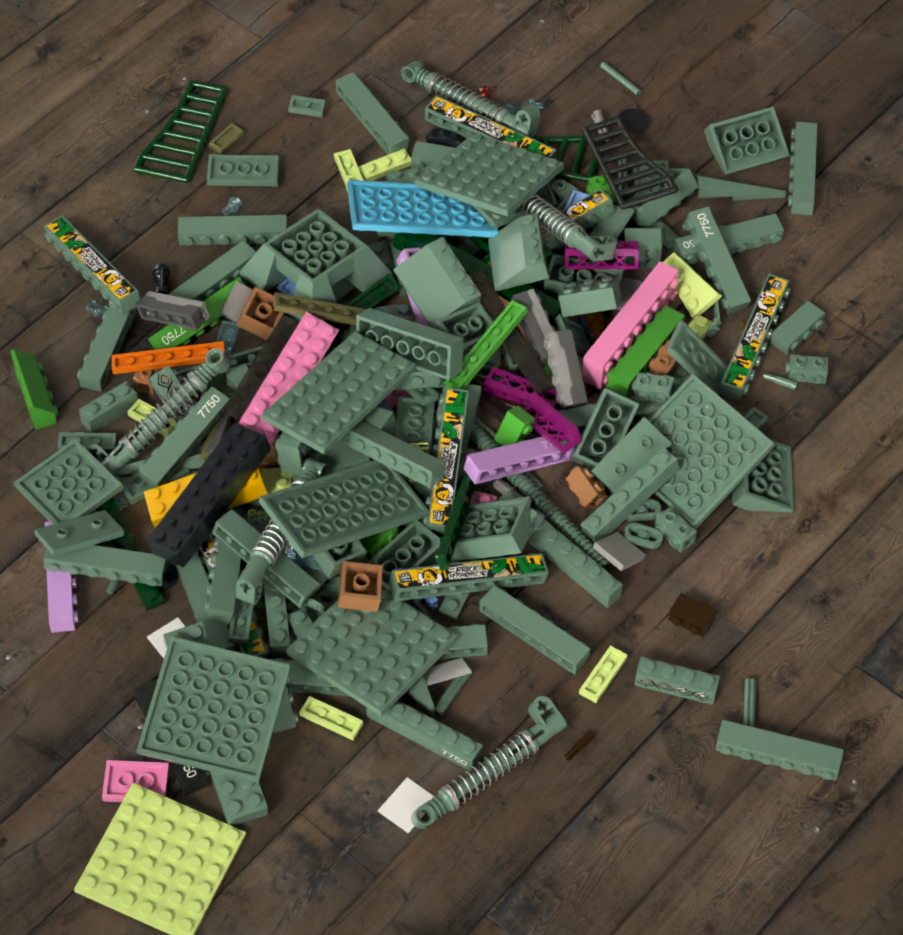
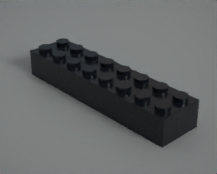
M233 423L147 538L146 542L152 554L181 567L186 566L211 532L216 521L222 517L271 450L266 435Z

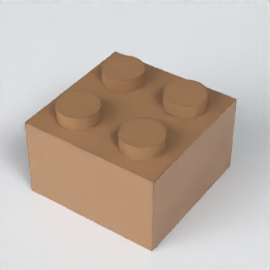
M254 287L236 325L270 341L284 312L274 311L273 295Z
M343 561L340 571L338 608L378 612L381 601L383 565Z

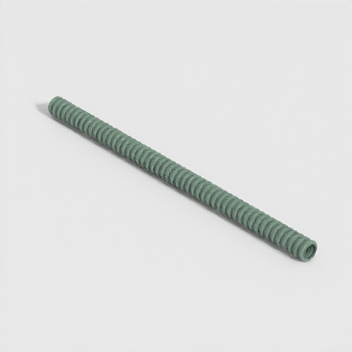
M443 387L433 388L436 392L439 393V400H437L435 403L437 404V406H439L440 396L442 394ZM474 421L470 435L471 442H474V445L481 451L498 448L499 445ZM525 472L507 476V479L515 485L516 489H519V492L524 497L530 496L531 504L545 515V519L603 569L608 570L611 562L593 548L594 544L583 535L582 531H579L578 527H575L576 525L560 511L559 507H556L555 503H552L551 499H548L549 497L533 483L532 479H529Z

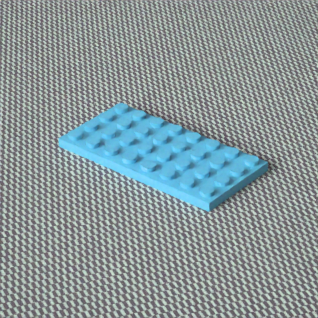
M348 180L347 182L353 230L486 238L494 237L498 234V228H493L473 205L415 186V183Z

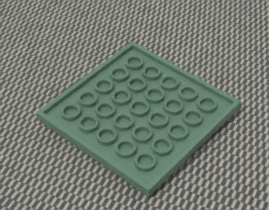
M472 134L416 178L415 186L508 217L564 169V163L554 158L529 152L526 149L511 146L510 144L498 143L495 139H486L480 134Z
M694 374L648 420L672 443L666 450L677 458L679 470L654 494L674 511L679 512L682 518L688 524L693 525L695 529L775 447V444Z
M381 588V601L378 612L338 608L337 600L286 649V654L382 717L457 641V635L404 601H394L392 594Z
M171 636L137 747V754L259 783L291 665Z

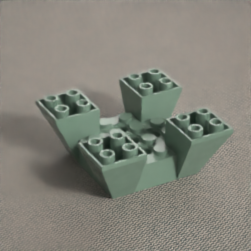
M319 208L265 242L239 272L252 285L265 292L288 278L296 284L293 296L336 304L331 286L343 278L362 292L388 274L394 278V274L366 244ZM290 314L299 322L303 318L300 315Z

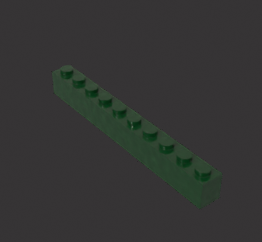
M400 232L395 233L393 247L400 251L408 248L422 249L439 238L431 234ZM447 243L470 278L508 302H511L513 295L534 289L535 293L541 298L543 310H546L548 313L550 325H555L556 321L554 318L562 314L558 300L528 284L495 292L492 266Z

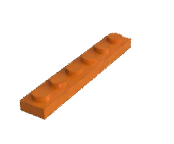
M224 341L111 355L113 374L162 369L167 366L178 367L206 363L208 351L219 348L225 353Z

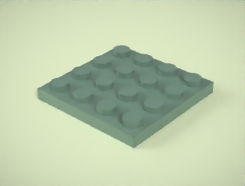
M76 439L14 482V486L51 524L88 515L123 490V485Z

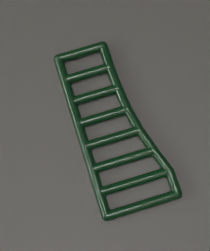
M190 80L168 122L156 137L138 154L132 168L133 172L188 183L228 89L223 86ZM194 87L218 92L219 95L216 99L191 94ZM188 100L214 105L212 111L185 105ZM183 112L207 117L208 121L204 124L178 117ZM173 125L203 130L200 137L171 131L170 129ZM164 137H170L198 144L196 149L161 143L160 141ZM156 148L189 155L192 158L190 162H185L149 153ZM146 160L187 170L185 175H179L141 167V165Z
M584 135L535 136L533 138L547 146L550 143H561L556 156V160L560 162L563 161L568 143L579 142L570 172L562 170L556 177L588 183V178L594 177L598 165L594 155L587 175L577 173L587 143ZM605 141L596 142L597 147L604 145Z

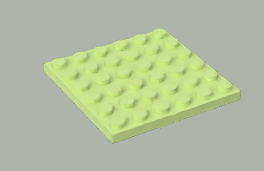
M132 783L74 891L170 935H195L246 836V832Z

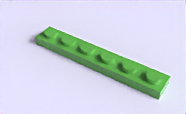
M512 300L463 358L462 373L450 381L445 380L443 382L445 387L464 390L528 313L527 308Z

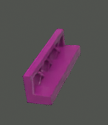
M618 241L614 254L617 260L613 264H608L605 260L589 263L586 260L588 259L586 255L576 248H571L565 244V269H638V241ZM569 256H577L580 261L569 263ZM627 256H635V264H627L623 259Z
M492 367L484 382L483 394L495 399L498 397L528 407L530 405L528 395L531 393L527 389L535 388L538 391L537 394L556 409L557 405L556 389ZM496 374L501 376L503 380L495 381L492 378ZM518 382L520 386L512 387L509 383ZM552 394L555 398L551 401L546 399L544 395Z
M535 391L528 395L530 405L523 410L528 414L532 411L537 413L536 416H532L535 418L532 425L533 429L562 454L581 443L579 429ZM538 422H547V425H538ZM549 431H558V435H550ZM560 440L570 441L563 446L560 444Z

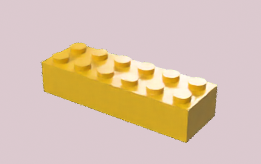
M259 466L227 510L268 494ZM195 474L144 491L150 517L155 528Z

